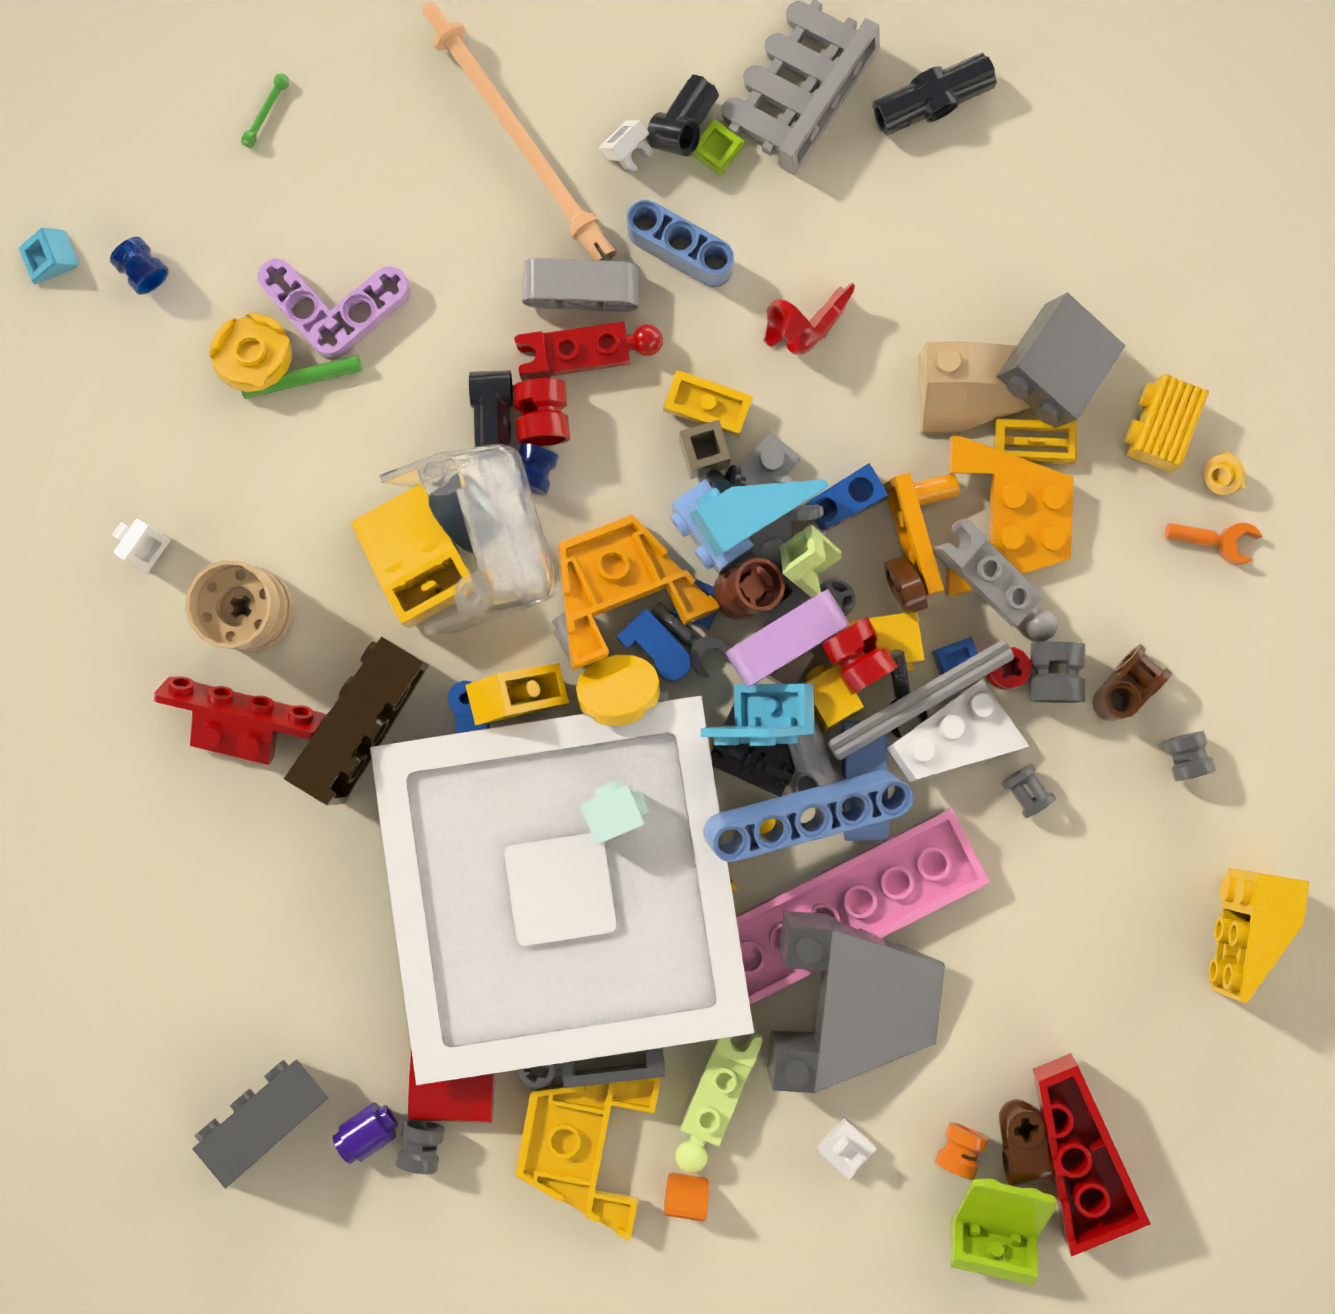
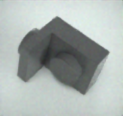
M781 568L779 570L784 578V590L789 596L787 598L783 596L778 605L765 611L769 616L763 623L765 627L802 605L810 598L808 594L783 574Z

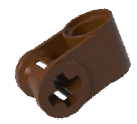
M1142 644L1132 649L1121 660L1112 675L1094 694L1093 708L1102 719L1114 721L1132 717L1172 675L1168 668L1162 669L1145 654L1146 648ZM1113 691L1118 692L1123 698V708L1120 712L1111 706L1110 695Z
M1013 1099L1006 1102L999 1112V1124L1003 1146V1167L1008 1185L1019 1187L1052 1182L1054 1178L1053 1166L1048 1150L1044 1121L1035 1113V1110L1028 1102L1022 1099ZM1027 1118L1028 1120H1025L1022 1123L1023 1128L1017 1130L1016 1128L1021 1126V1119Z

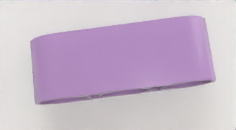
M829 589L738 643L725 653L746 687L749 688L851 624Z

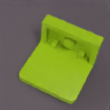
M995 1179L973 1180L951 1220L950 1267L1033 1286L1038 1279L1037 1239L1056 1209V1198L1053 1195L1042 1193L1035 1188H1019L1002 1184Z

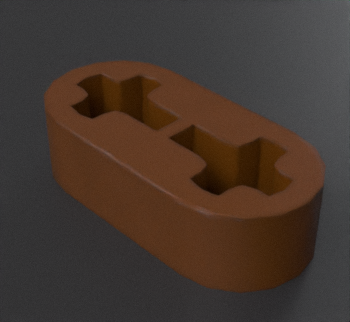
M903 556L884 562V570L889 588L904 613L908 615L927 609L928 602L923 583L908 559Z

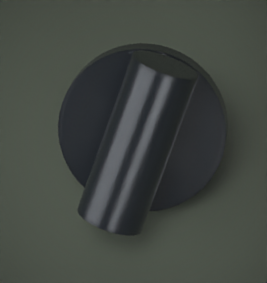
M731 465L725 475L717 469L710 470L706 475V480L713 489L717 487L720 493L731 487L746 486V477L742 476L740 466Z

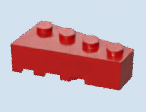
M1069 1053L1034 1068L1033 1075L1041 1117L1046 1127L1047 1144L1052 1160L1053 1181L1063 1235L1071 1257L1151 1225L1072 1054Z

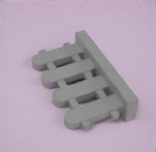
M813 0L810 5L802 1H795L788 6L786 10L787 23L793 28V31L789 37L781 33H774L766 39L765 51L767 57L772 60L771 64L767 69L758 65L747 68L743 74V80L746 90L751 94L746 101L739 98H729L723 103L721 108L723 119L729 124V130L737 136L740 132H743L762 142V151L770 156L775 150L778 151L781 168L793 175L796 174L880 47L879 24L865 18L857 30V21L849 17L844 23L822 12V3L817 0ZM805 35L828 47L823 55L800 44ZM841 53V56L839 57L837 62H834L838 54ZM785 67L806 78L802 87L778 76L782 69ZM819 85L820 87H819V89L817 90V92H816L815 95H814L813 92L815 91V89H816L817 86ZM762 99L785 111L780 120L757 108ZM796 118H799V119L797 120V122L795 123V125H794L793 127H791V125L793 124V122L795 121V119H796Z

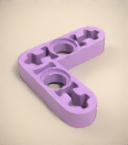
M270 259L261 266L258 273V281L263 290L320 355L329 359L339 358L400 308L408 300L411 292L410 284L401 270L392 266L383 267L332 310H329L285 260ZM277 272L280 275H284V280L293 290L288 296L278 284H273L274 281L271 278L273 273ZM388 279L392 283L399 280L397 283L399 291L395 295L390 291L384 293L386 289L383 283ZM372 291L377 298L382 295L379 299L384 306L380 309L373 298L368 295ZM302 299L313 301L315 306L313 314L306 319H300L294 315V307ZM358 303H365L371 307L370 317L362 323H357L350 319V311ZM341 317L348 327L353 330L349 335L344 328L340 330L342 326L338 320ZM324 332L337 333L335 338L338 343L333 347L328 343L321 346L325 342L322 336Z

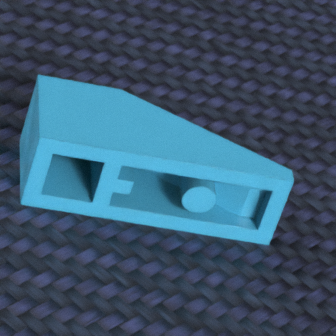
M825 479L736 486L727 489L723 493H720L716 487L695 500L699 508L694 510L690 517L715 557H718L829 486Z

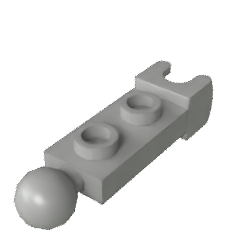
M968 519L956 521L952 525V531L959 538L958 548L951 543L935 545L932 548L934 555L950 570H954L1010 626H1018L1024 619L1025 630L1033 639L1045 641L1053 637L1058 629L1057 618L1046 609L1035 608V605L1041 600L1043 595L987 541L988 537L973 522Z

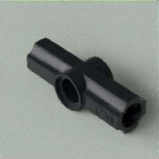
M982 52L944 70L941 66L927 69L917 75L910 85L873 101L872 108L880 131L888 136L924 119L927 122H934L947 116L960 103L995 88L997 83L995 68L990 58Z

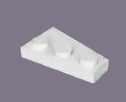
M982 679L890 744L886 749L909 782L1007 753L1023 750L1030 746Z

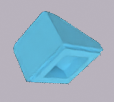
M42 227L18 247L34 284H39L63 274L79 265L69 237L64 230Z

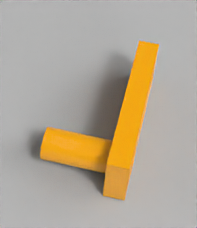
M910 472L894 476L883 487L888 494L887 501L903 556L908 559L919 575L926 592V597H932L944 591V587L920 506L958 497L960 492L959 483L953 473L914 483Z

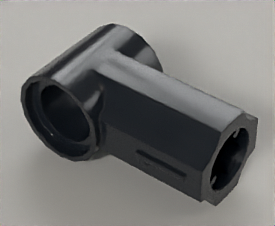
M692 74L667 113L658 112L651 118L647 128L649 132L647 135L648 144L654 149L685 157L692 155L699 144L700 125L719 97L715 85L709 83L703 76Z
M511 370L469 372V398L471 408H474L475 450L487 453L511 450L510 407H513Z

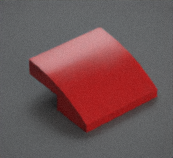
M411 1050L408 1120L492 1123L495 1094L494 1073L416 1085Z

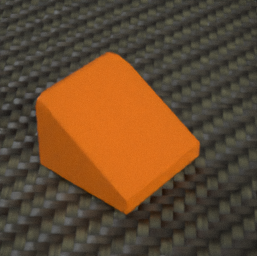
M669 1173L664 1199V1214L670 1217L704 1222L707 1217L708 1179L699 1176Z

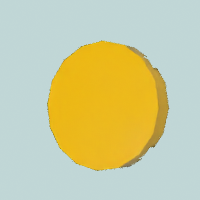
M250 313L245 314L246 317L236 320L234 317L225 322L214 334L209 347L212 365L219 378L232 389L244 392L260 391L274 385L288 371L292 360V343L282 325L270 316Z
M618 654L589 665L579 676L576 686L581 711L586 716L588 714L594 717L597 723L613 726L633 723L645 717L644 712L651 706L653 710L658 703L661 691L656 669L649 662L634 655Z

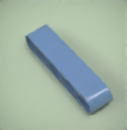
M886 770L875 771L715 814L706 822L703 834L706 843L716 856L726 862H736L898 818L906 814L911 808L913 792L904 781L893 773ZM894 786L893 796L886 801H882L883 792L887 788ZM850 797H855L853 807L846 812H841L843 802ZM809 808H815L814 817L806 823H801L802 814ZM775 819L773 829L767 833L760 834V827L764 821ZM735 830L734 838L729 843L718 844L719 837L723 832Z

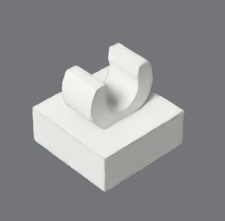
M626 120L598 147L607 160L620 161L622 167L628 171H636L638 169L631 159V154L635 149H638L643 157H650L653 154L651 147L642 141L649 132L640 120Z
M136 519L131 527L120 522L112 536L121 541L114 550V553L146 572L150 571L171 541L162 532L139 519Z
M845 1117L840 1120L817 1147L818 1152L848 1180L853 1177L877 1149L875 1144Z

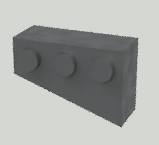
M283 1059L264 1076L269 1082L256 1094L249 1088L230 1105L234 1111L231 1116L221 1124L214 1118L195 1135L199 1143L192 1150L225 1189L329 1098L297 1059L290 1065Z

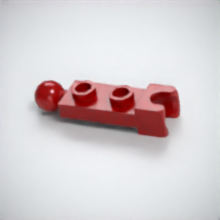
M624 321L547 333L538 331L519 334L514 337L518 351L521 353L532 352L536 355L532 362L519 366V375L521 380L524 381L631 365L629 351L636 350L637 353L643 356H652L661 349L663 335L657 327L649 324L639 326L633 334L626 335Z

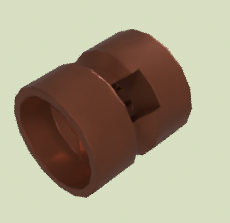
M751 558L722 572L714 583L713 596L719 605V610L724 615L736 620L746 619L778 605L784 594V578L779 568L770 560Z

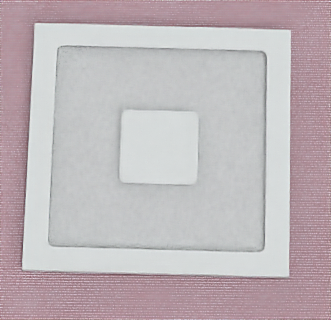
M702 696L658 702L653 710L651 706L644 712L645 717L636 722L621 726L602 725L595 722L594 717L588 714L587 716L580 714L370 747L416 1085L754 1034L728 863L716 856L706 843L703 829L708 819L720 812L708 737H700V728H706ZM616 780L620 788L630 785L632 792L640 789L650 812L643 816L646 824L596 845L580 805L597 798L594 792L595 789ZM723 833L718 840L720 845L725 844Z

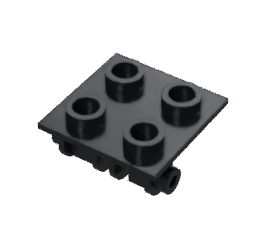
M734 704L724 726H735ZM750 743L714 745L711 752L713 767L779 797L783 795L786 786L789 785L794 774V767L787 744L772 746H750Z

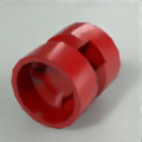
M537 378L516 383L513 386L515 409L522 414L516 420L518 444L542 447L568 442L570 440L568 415L562 413V409L567 406L565 381L555 378Z
M868 617L861 619L821 644L832 665L841 666L842 670L839 676L851 695L898 667L886 647H878L876 644L879 635Z

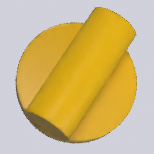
M1230 451L1211 458L1205 465L1204 481L1212 492L1219 495H1228L1246 488L1244 484V466L1238 458L1231 455Z

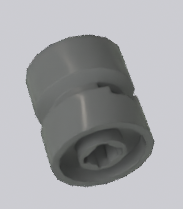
M1078 642L1031 643L1030 662L1031 667L1036 669V675L1030 678V701L1051 703L1085 702V679L1079 676V670L1085 667L1086 644ZM1049 664H1066V673H1049Z

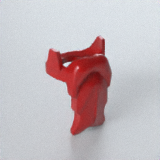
M851 283L844 289L839 287L810 321L792 303L781 299L774 300L766 311L768 322L763 341L772 347L784 338L787 341V349L792 354H806L818 341L828 335L833 325L843 314L854 292L855 285Z

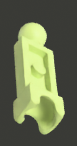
M751 1034L747 1043L743 1046L733 1045L731 1037L715 1039L713 1049L680 1126L681 1131L691 1135L689 1140L684 1141L678 1146L675 1153L676 1164L685 1173L694 1174L705 1167L708 1160V1153L705 1148L706 1142L718 1147L720 1146L750 1070L753 1068L762 1046L763 1037L760 1034Z

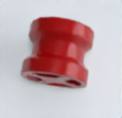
M1010 647L1014 654L1013 660L985 675L987 681L998 689L1006 690L1023 685L1031 674V662L1024 651L1016 647ZM1013 663H1014L1015 671H1016L1017 673H1015V672L1013 671V666H1012Z

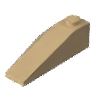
M968 341L926 342L918 355L920 433H962L974 429L976 426L996 419H1003L1011 414L1031 408L1025 401L1013 396L1008 391L1007 385L996 377L1017 345Z

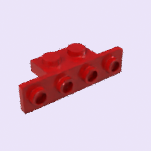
M182 676L168 677L154 692V702L192 711L191 747L270 765L275 757L277 732L311 739L325 716L324 713L313 711L310 707L304 705H288L273 701L266 696H251L234 692L231 688L225 686L214 687Z

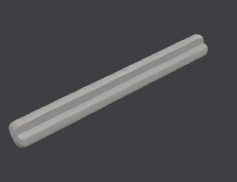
M1000 640L839 734L828 742L831 752L837 760H842L1003 666L1014 658L1010 646L1006 641Z

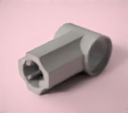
M814 720V734L798 735V743L787 744L795 774L790 782L791 793L844 780L841 770L829 760L818 720Z

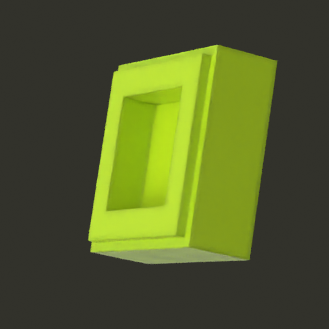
M713 118L700 134L698 147L691 156L721 177L744 148L745 141Z

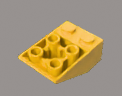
M422 483L350 522L384 594L401 624L408 628L417 625L480 590L455 542L447 535L434 517L429 507V495Z
M1228 868L1227 876L1223 877L1220 885V898L1223 900L1222 915L1218 917L1214 927V938L1218 942L1216 958L1211 960L1208 970L1212 991L1240 1002L1247 1003L1304 925L1310 881Z

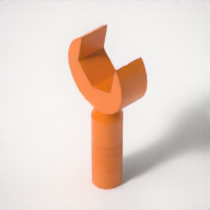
M1168 523L1164 535L1165 539L1209 547L1218 545L1221 557L1234 565H1242L1253 561V559L1238 553L1236 539L1243 534L1255 539L1263 537L1261 532L1249 523L1234 524L1223 530L1220 535L1212 530Z

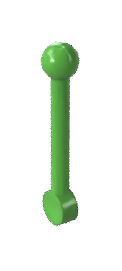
M280 73L274 77V87L250 130L245 131L241 139L242 145L248 148L254 146L257 133L281 90L289 86V79L285 74Z

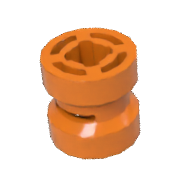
M949 1122L945 1132L947 1138L946 1145L938 1151L935 1163L953 1174L974 1180L979 1168L976 1162L979 1153L985 1151L989 1138L967 1126Z

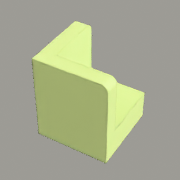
M809 525L779 547L783 574L811 598L821 593L818 574L842 557L841 550L813 525Z

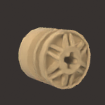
M223 560L206 566L194 577L186 594L185 611L191 628L200 639L215 647L257 652L274 646L286 635L293 621L294 603L290 590L282 579L264 568L252 566L241 561ZM246 601L249 602L248 607L252 610L249 616L245 615L247 610L243 606Z

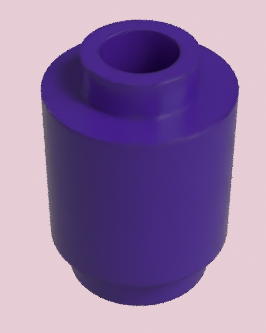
M373 1102L339 1126V1132L332 1137L334 1146L339 1155L348 1164H352L356 1160L362 1162L396 1138L395 1128L398 1127V1121L387 1105L381 1107Z

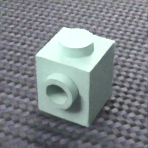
M617 780L595 789L594 792L597 798L580 805L596 845L645 825L646 822L643 816L650 813L640 789L632 792L630 785L620 788Z

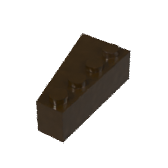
M382 636L377 643L372 641L365 649L360 660L363 664L354 677H349L340 690L339 699L324 716L317 731L284 777V780L327 806L345 804L372 760L370 747L382 744L429 667L428 663Z

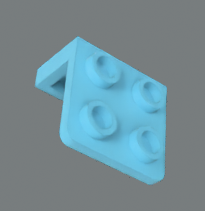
M814 683L754 684L749 688L745 684H734L735 726L700 728V737H714V745L750 743V746H772L776 744L798 743V735L814 734Z

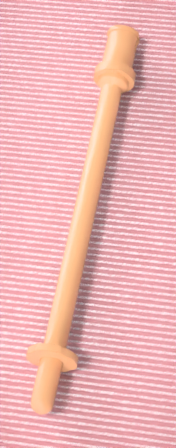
M426 2L423 5V13L437 32L433 41L434 47L438 51L449 49L570 220L568 232L574 240L578 239L592 260L606 261L598 250L599 247L611 260L616 255L617 250L611 245L597 225L599 219L594 213L582 211L461 39L466 31L464 25L461 22L449 23L434 2Z

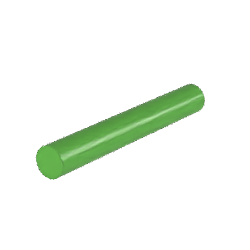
M356 355L286 372L277 383L264 390L241 391L244 399L352 374L362 371V364L359 356Z

